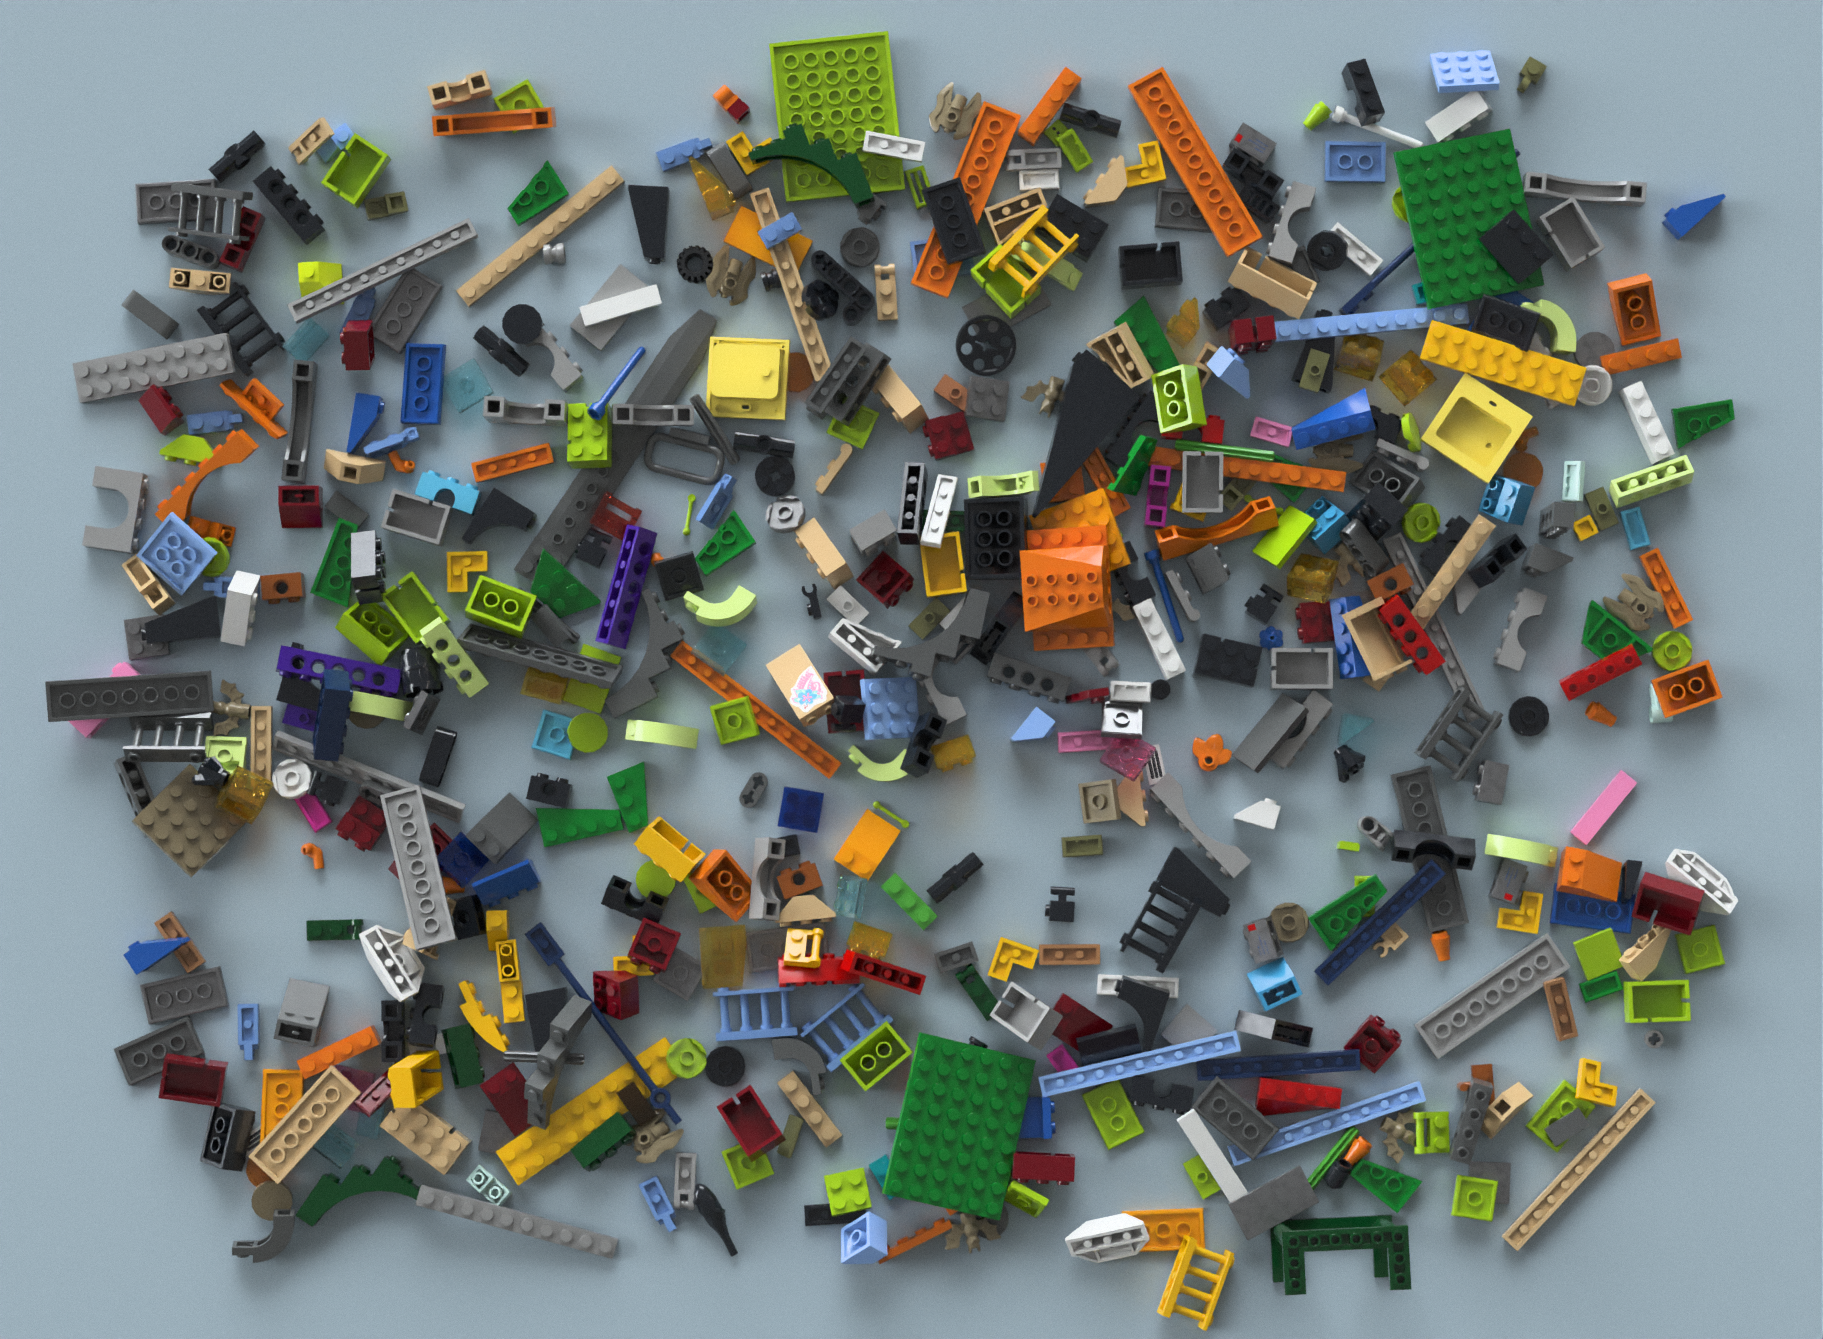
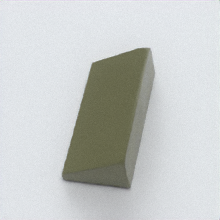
M792 1114L788 1117L783 1132L786 1140L779 1144L777 1152L789 1159L793 1155L804 1122L803 1118Z

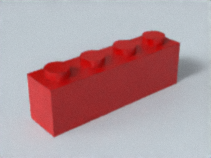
M805 953V957L809 958L811 956V953ZM824 953L823 957H820L821 964L817 968L784 965V954H782V957H778L779 987H786V983H791V985L796 987L804 986L807 982L818 986L826 985L827 981H831V984L834 985L860 983V975L840 969L845 953H843V956H835L834 953Z
M1259 1077L1255 1109L1263 1116L1332 1108L1340 1109L1342 1088Z

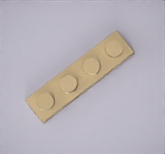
M251 706L250 787H272L273 706Z
M794 1071L777 1082L826 1148L842 1136L841 1132Z

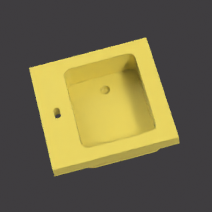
M710 337L706 406L713 417L786 421L791 341ZM749 406V409H743V407Z
M1464 373L1420 440L1488 484L1533 416L1467 373Z

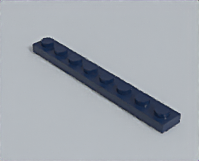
M1431 859L1318 966L1314 972L1329 986L1446 873Z
M1359 1049L1215 1058L1196 1061L1198 1081L1213 1080L1216 1076L1222 1080L1361 1070Z

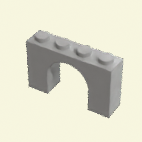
M484 396L483 417L489 423L568 427V404L565 400L545 399L544 404H526L506 400L505 397Z
M95 466L92 486L121 492L128 501L129 512L125 521L115 528L107 529L85 525L82 545L89 548L134 554L135 550H138L139 547L137 535L138 530H141L143 519L140 517L141 511L146 506L144 493L148 490L149 479H147V475L144 473Z

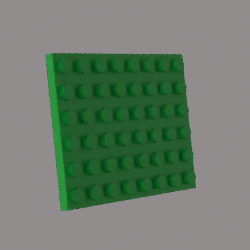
M1510 129L1393 153L1428 310L1482 299L1483 294L1497 296L1544 285L1541 267L1517 284L1479 241L1483 234L1513 209L1532 229Z
M919 1032L882 1194L1000 1221L1013 1164V1152L1016 1151L1036 1060Z

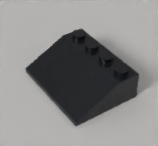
M1025 497L964 499L966 580H1021L1020 551L1028 550V499Z

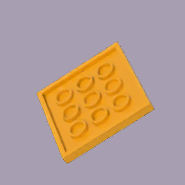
M1105 488L1042 510L1036 518L1029 515L1033 530L1107 525L1110 572L1131 564Z

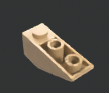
M1654 924L1646 935L1641 936L1632 948L1624 952L1619 962L1631 978L1643 981L1657 967L1671 929Z

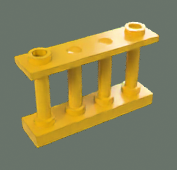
M1044 205L989 260L988 268L991 271L995 272L998 268L1004 269L1024 287L1021 294L1023 298L1028 294L1032 295L1038 289V283L1068 252H1074L1079 245L1077 243L1079 238L1077 233L1069 239L1048 221L1049 209ZM1038 226L1045 228L1064 245L1058 253H1055L1035 235L1034 230ZM1025 240L1033 243L1051 259L1044 267L1021 249V244ZM1011 254L1017 255L1037 272L1031 281L1026 279L1008 263L1007 258Z
M1184 1235L1157 1312L1170 1318L1171 1313L1175 1312L1198 1320V1327L1207 1331L1208 1326L1212 1325L1214 1319L1213 1312L1228 1270L1234 1264V1253L1225 1249L1224 1254L1220 1255L1198 1247V1240ZM1196 1254L1220 1263L1216 1275L1191 1266L1190 1260L1192 1255ZM1191 1274L1213 1282L1209 1294L1185 1286L1183 1283L1185 1275ZM1183 1293L1206 1301L1203 1312L1200 1313L1177 1305L1176 1299L1178 1294Z

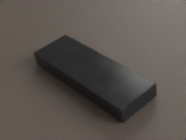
M829 1203L804 1205L805 1226L851 1223L866 1214V1210L832 1217Z

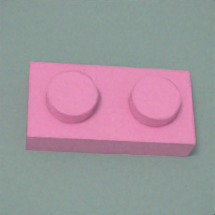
M1255 417L1249 437L1288 448L1292 437V427Z

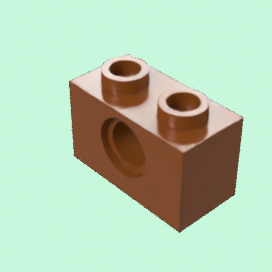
M1403 563L1366 581L1374 598L1377 599L1382 596L1384 602L1399 592L1403 595L1411 591L1410 586L1414 585ZM1389 579L1395 580L1397 583L1396 589L1392 591L1386 589L1385 582Z
M301 572L260 576L262 600L268 601V604H280V600L287 599L289 603L300 602V598H306L304 574ZM284 583L287 584V592L280 594L279 586Z
M809 860L798 864L799 869L792 871L790 867L779 871L780 876H777V880L785 900L823 886L815 863L811 864ZM798 873L805 876V882L802 885L794 883V876Z

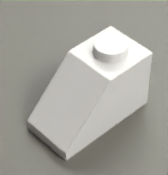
M1265 798V801H1258L1234 815L1233 819L1274 830L1281 806L1276 805L1277 801Z

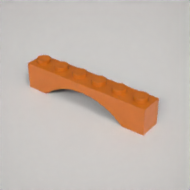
M555 107L432 116L434 136L556 127Z
M243 429L237 432L233 430L225 438L227 442L223 446L219 444L212 451L214 455L210 459L205 458L198 465L200 469L196 473L192 471L184 479L186 483L182 487L178 485L171 492L173 496L168 501L164 499L157 506L159 510L155 515L163 522L173 512L184 522L191 515L194 495L205 477L218 467L245 461L259 445Z
M1267 496L1251 501L1238 514L1214 526L1183 528L1172 525L1155 530L1154 532L1161 557L1165 561L1198 551L1210 543L1213 546L1277 527L1279 524L1276 508L1271 497Z

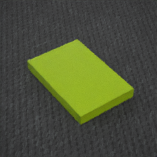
M1289 505L1278 518L1279 526L1269 529L1252 552L1278 569H1281L1318 522Z
M584 643L580 652L582 655L617 665L620 664L622 659L620 656ZM571 678L563 701L601 714L610 689H602L597 685L581 683Z
M1120 1080L1106 1082L1082 1094L1108 1150L1145 1133Z
M1566 1080L1560 1083L1525 1125L1556 1153L1559 1152L1569 1139L1555 1147L1544 1131V1128L1577 1107L1585 1118L1596 1107L1591 1102L1576 1099V1089Z

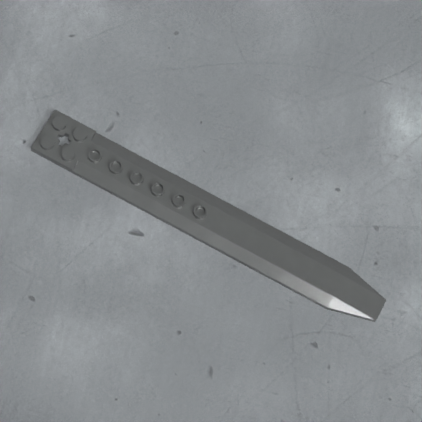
M699 309L668 338L625 404L673 405L704 359L717 320ZM612 425V467L582 468L514 568L516 572L533 582L538 566L537 561L540 560L543 549L564 567L574 554L578 543L582 542L658 426Z

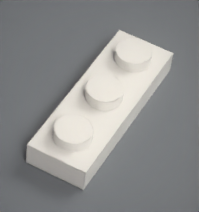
M866 131L863 152L922 163L925 142Z
M1338 222L1331 229V231L1339 233L1348 243L1347 258L1369 277L1384 261Z

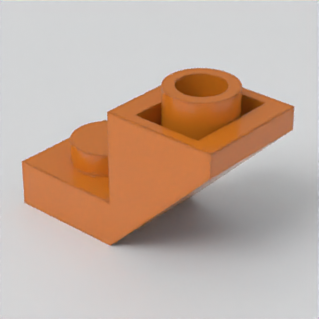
M195 516L189 517L188 526L201 538H216L225 546H232L235 527Z

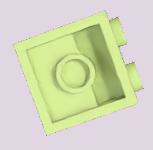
M206 736L205 748L207 757L215 756L223 768L230 772L227 782L238 784L239 781H244L247 764V737Z

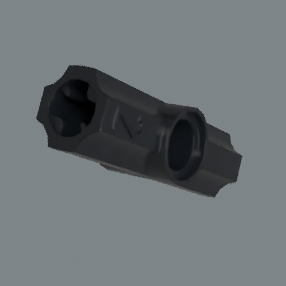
M1064 103L1059 119L1080 126L1086 131H1095L1117 138L1122 122L1121 120L1099 114L1095 110L1083 109L1068 103ZM1092 116L1096 122L1090 125L1086 122L1085 118Z
M253 130L241 142L230 146L225 151L224 156L208 170L222 183L234 171L245 167L250 162L251 157L264 147L266 143Z
M483 325L475 333L473 339L484 347L488 354L501 365L504 364L518 377L523 375L530 366L525 359L514 351L515 349L504 339L497 337L486 326Z
M735 432L733 449L755 452L762 455L793 458L795 441L769 437L767 435ZM762 440H767L770 446L768 449L762 450L759 448V443Z
M972 852L959 864H955L945 872L942 878L926 891L938 904L953 890L956 891L968 881V878L984 864Z

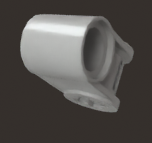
M1362 816L1357 821L1358 830L1375 847L1383 852L1385 850L1384 847L1392 839L1393 832L1372 816ZM1367 819L1372 822V827L1368 831L1363 828V822Z

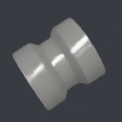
M559 243L553 248L550 244L543 245L545 265L552 264L553 262H558L559 264L566 263L564 243Z

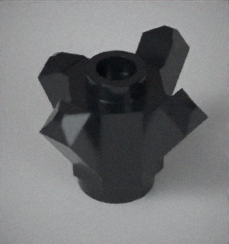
M1347 745L1340 746L1333 753L1337 762L1339 781L1343 783L1349 780V774L1350 776L1355 775L1364 767L1365 755L1352 750Z
M215 756L206 758L204 763L200 765L198 769L199 775H194L192 782L194 785L224 787L229 779L230 772L223 768Z

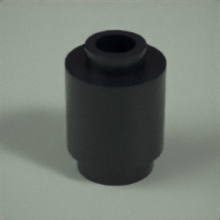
M1338 1158L1334 1161L1324 1177L1326 1184L1332 1189L1342 1188L1351 1174V1163L1343 1158Z

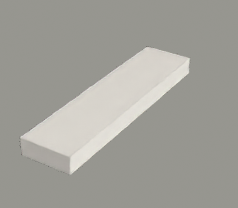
M655 284L579 308L585 327L662 305V301Z
M938 474L920 541L921 545L941 548L958 477Z
M1098 974L1097 995H1116L1117 992L1114 991L1117 980H1121L1122 975ZM1124 975L1167 989L1170 992L1169 998H1178L1179 978Z

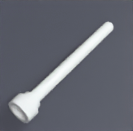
M1336 106L1331 121L1336 123H1343L1345 121L1361 127L1357 117L1347 114V111L1344 110L1345 108ZM1376 124L1361 127L1414 148L1424 146L1421 141Z

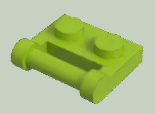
M1413 1112V1118L1416 1119V1147H1414V1153L1450 1152L1449 1112ZM1427 1118V1147H1424V1119Z

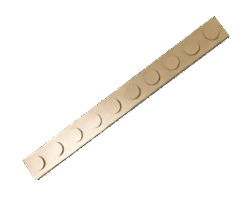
M611 165L457 289L456 292L471 307L543 248V245L549 244L624 183L622 177Z
M769 187L750 194L762 229L780 219ZM785 240L769 250L817 383L831 363L817 323L805 310L807 308L805 302L802 303L801 295L804 286L788 241Z
M1480 514L1410 611L1422 629L1427 625L1496 527V525ZM1407 632L1405 634V640H1413L1415 636L1414 632ZM1398 639L1397 641H1395V643L1403 658L1405 656L1404 652L1401 650L1403 644ZM1365 676L1362 679L1377 691H1380L1387 681H1383L1382 678L1374 681L1372 676Z
M1639 1088L1501 1237L1518 1251L1656 1102Z

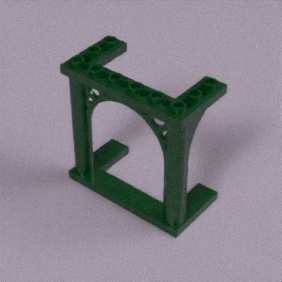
M1392 1215L1287 1219L1270 1228L1272 1282H1284L1285 1295L1306 1294L1304 1252L1372 1249L1374 1277H1389V1290L1411 1289L1408 1226H1396L1393 1224Z

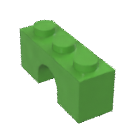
M896 873L881 886L922 930L938 917Z

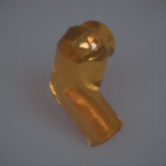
M1536 426L1522 432L1514 444L1517 451H1526L1529 439L1539 435Z

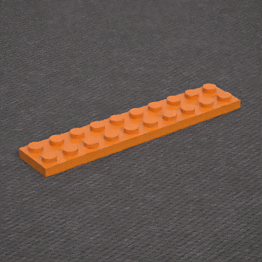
M1161 67L1128 85V90L1227 258L1262 239L1263 236L1164 68Z
M985 101L953 179L958 177L961 179L977 226L1021 119V115ZM934 226L912 278L911 285L948 299L963 261L947 265Z

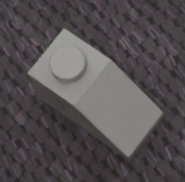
M1467 568L1452 588L1455 614L1458 616L1464 612L1481 590L1467 573L1469 571Z

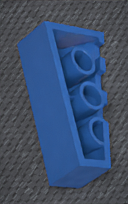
M1366 389L1359 390V392L1293 426L1291 431L1296 450L1375 430Z
M1349 596L1329 599L1340 680L1371 676L1342 617L1343 614L1363 605L1361 597Z

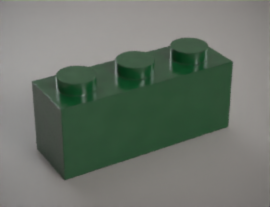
M470 1023L441 1030L455 1089L483 1083L485 1073L483 1067L479 1064L480 1052L478 1047L475 1046V1032L473 1027H470Z
M616 1112L571 1148L570 1151L585 1170L589 1172L591 1170L595 1171L607 1157H613L618 1152L617 1149L622 1145L629 1144L637 1133L625 1116L620 1112Z

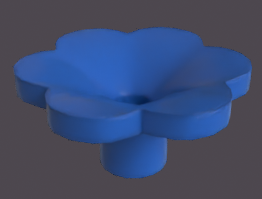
M1268 626L1266 630H1262L1259 634L1261 638L1260 646L1267 648L1268 651L1271 648L1281 647L1283 645L1282 631L1276 630L1273 626Z

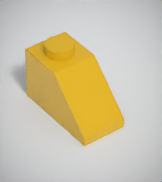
M509 910L486 911V932L489 951H496L495 942L509 940Z

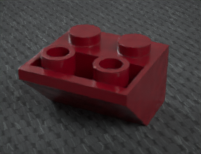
M153 384L138 401L159 432L165 436L184 423L182 419L184 414L178 406L171 403L173 398L162 386L159 388Z
M319 485L278 486V507L283 529L323 528L322 487Z
M625 970L593 972L594 1003L602 1013L619 1020H624L640 1013L638 975Z

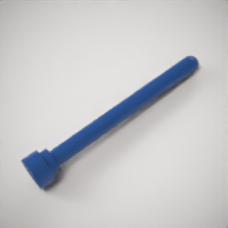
M644 347L637 349L599 402L592 403L588 408L587 413L591 418L600 420L603 417L606 409L605 406L644 355Z
M1158 548L1144 553L1146 561L1152 565L1176 641L1182 643L1184 636L1159 563L1161 561V553Z

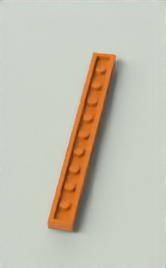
M1156 447L1148 467L1151 465L1170 466L1171 470L1183 471V451ZM1225 456L1223 465V477L1344 492L1346 472Z
M683 640L670 655L671 658L727 701L749 696L757 724L828 779L833 776L842 764Z

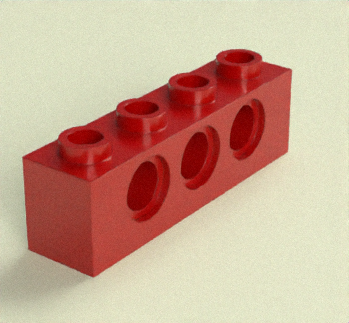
M1397 594L1377 608L1380 612L1377 615L1384 625L1388 623L1391 628L1389 633L1395 641L1399 639L1403 644L1401 650L1407 657L1411 655L1415 661L1412 665L1419 674L1423 672L1427 676L1446 662ZM1396 615L1403 616V621L1399 625H1394L1393 618ZM1413 631L1415 634L1414 639L1406 641L1405 634ZM1421 647L1426 648L1425 656L1417 657V650Z
M1630 644L1560 679L1559 683L1567 699L1570 701L1642 665V662L1633 645Z
M846 949L840 969L918 995L921 994L926 975Z

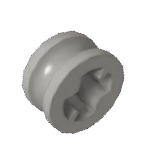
M1649 1030L1644 1036V1041L1650 1048H1658L1663 1044V1035L1657 1030ZM1653 1033H1656V1037H1659V1041H1656L1655 1045H1652V1042L1648 1040L1649 1037L1653 1036Z

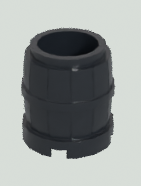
M413 647L401 652L399 661L400 674L404 686L402 688L404 697L415 698L417 694H420L421 690L428 694L433 691V695L444 691L443 682L440 681V665L432 656L434 651L431 647Z

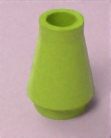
M1320 101L1314 105L1303 124L1312 131L1316 126L1327 120L1332 111Z

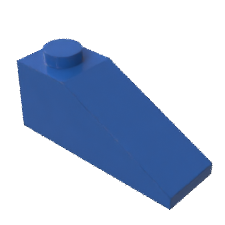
M1720 194L1681 205L1676 210L1672 207L1664 215L1666 219L1662 224L1679 240L1726 196Z
M356 393L347 453L354 454L380 419V414L384 413L385 402H382L383 399L380 396Z
M190 938L147 940L142 943L136 941L128 947L129 951L123 955L137 975L147 971L189 942Z

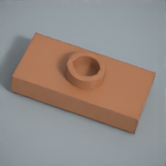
M944 374L933 391L965 413L968 389Z

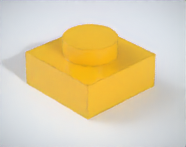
M1590 515L1574 522L1573 530L1579 542L1599 533Z

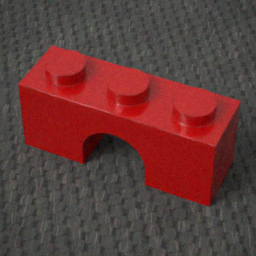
M1209 415L1206 418L1207 425L1197 428L1201 433V442L1222 444L1225 420L1220 419V416ZM1183 431L1161 433V439L1181 440Z

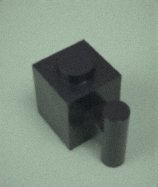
M591 527L588 535L594 537V540L590 542L584 539L583 543L579 542L575 549L576 558L600 569L608 552L600 546L602 542L610 545L613 537Z
M1263 583L1260 590L1266 594L1264 598L1258 594L1254 598L1250 596L1244 606L1247 608L1246 614L1266 625L1277 609V606L1272 604L1271 601L1275 599L1280 603L1284 596Z
M836 695L831 706V714L839 723H832L831 730L855 732L856 725L850 723H861L866 704L857 696Z
M314 771L307 794L314 796L316 790L320 789L322 791L319 798L323 799V804L332 807L335 804L340 805L348 781L327 775L325 782L320 781L322 773Z
M1051 886L1050 894L1058 895V901L1050 900L1049 904L1045 905V916L1049 917L1048 921L1074 922L1075 902H1068L1066 898L1067 895L1075 896V888Z

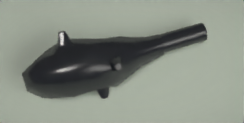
M696 1184L693 1203L696 1204L699 1213L704 1217L709 1226L723 1240L730 1256L736 1255L738 1252L729 1236L726 1225L725 1209L721 1207L715 1194L706 1185Z

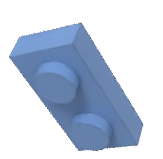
M793 212L759 230L758 234L767 250L801 232L802 228Z

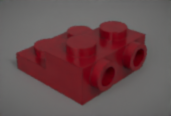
M963 411L926 420L925 426H922L925 438L929 437L931 445H928L930 456L935 457L936 461L974 450Z
M884 551L856 579L861 586L887 609L898 604L899 596L904 591H910L915 580L909 572Z
M1330 601L1299 603L1298 608H1295L1296 620L1300 621V628H1297L1298 640H1302V644L1335 641Z
M358 795L349 811L345 813L335 829L339 831L338 836L346 841L349 838L356 842L354 846L365 852L366 849L372 851L386 830L387 824L384 811L362 798L361 795Z
M643 918L627 958H630V963L641 967L642 964L649 966L648 970L655 974L665 973L681 933Z
M1370 1014L1343 1048L1345 1050L1359 1049L1360 1062L1375 1074L1399 1048L1402 1040L1398 1031L1393 1028L1389 1030L1384 1026L1385 1021L1378 1015L1374 1017Z

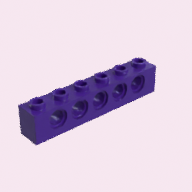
M627 525L597 632L596 642L626 649L656 542V532L638 526Z
M281 645L276 672H279V676L291 678L294 675L299 676V679L302 681L311 682L314 679L319 680L320 684H322L323 672L315 673L312 668L315 664H321L324 669L334 670L335 668H341L343 671H348L349 679L352 680V687L360 689V692L372 694V691L378 692L380 696L392 698V695H397L401 669ZM295 660H301L304 667L302 669H295L292 663ZM355 672L362 673L364 680L360 682L355 681L353 674ZM376 676L382 677L384 684L380 686L375 685L373 678Z

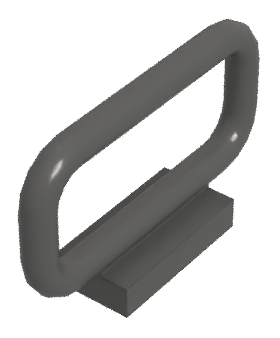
M672 426L670 427L669 434L656 433L649 438L644 452V463L649 470L703 485H712L722 475L725 457L719 448L709 445L711 436ZM657 441H664L714 454L717 462L713 475L711 477H704L653 463L652 454L655 443Z

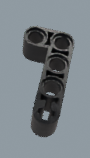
M821 250L814 252L811 257L812 267L851 301L843 310L844 322L849 326L857 325L874 306L873 294L826 252ZM817 258H824V263L828 266L827 270L822 263L817 264ZM838 270L841 275L839 278L833 279L830 276V272ZM853 283L856 288L853 292H848L845 290V285ZM867 296L871 299V302L868 305H862L859 302L860 298ZM849 311H854L857 313V317L854 320H849L846 314Z

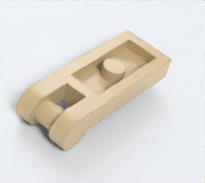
M324 117L319 118L288 149L291 154L294 153L298 165H302L335 133Z
M874 265L878 321L898 320L895 265ZM881 274H889V279L881 280Z
M845 443L841 446L840 456L837 460L832 459L827 466L829 470L825 476L821 475L816 481V492L820 495H824L851 457L853 450L850 444Z

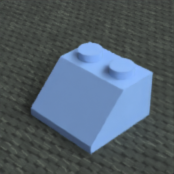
M1221 346L1206 365L1221 380L1248 399L1250 397L1249 369L1244 365L1245 360L1230 347L1227 350Z
M1036 706L1010 740L1012 742L1039 740L1044 736L1048 738L1056 728L1053 726L1056 721Z
M867 1212L841 1228V1263L874 1264L888 1255L887 1221L881 1217Z

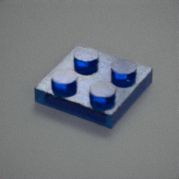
M784 786L777 826L818 833L824 793Z
M462 832L458 833L437 856L439 867L462 889L490 860Z

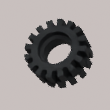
M691 245L687 249L684 248L683 252L678 255L677 268L684 280L690 283L695 282L696 284L700 281L704 282L711 274L713 260L709 251H706L704 247L701 248L698 245L692 247ZM693 257H698L703 261V267L697 272L689 270L687 266L688 261Z

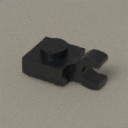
M812 584L813 591L811 593H807L805 586H802L803 595L810 600V604H806L809 616L813 615L814 620L822 618L816 585Z

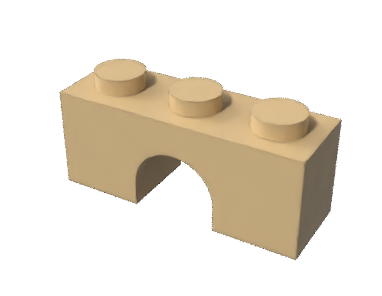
M485 70L468 74L464 80L447 83V81L427 86L435 111L493 94Z

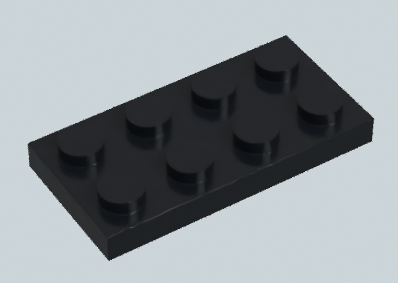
M960 177L922 189V194L947 265L949 266L985 254L986 250Z

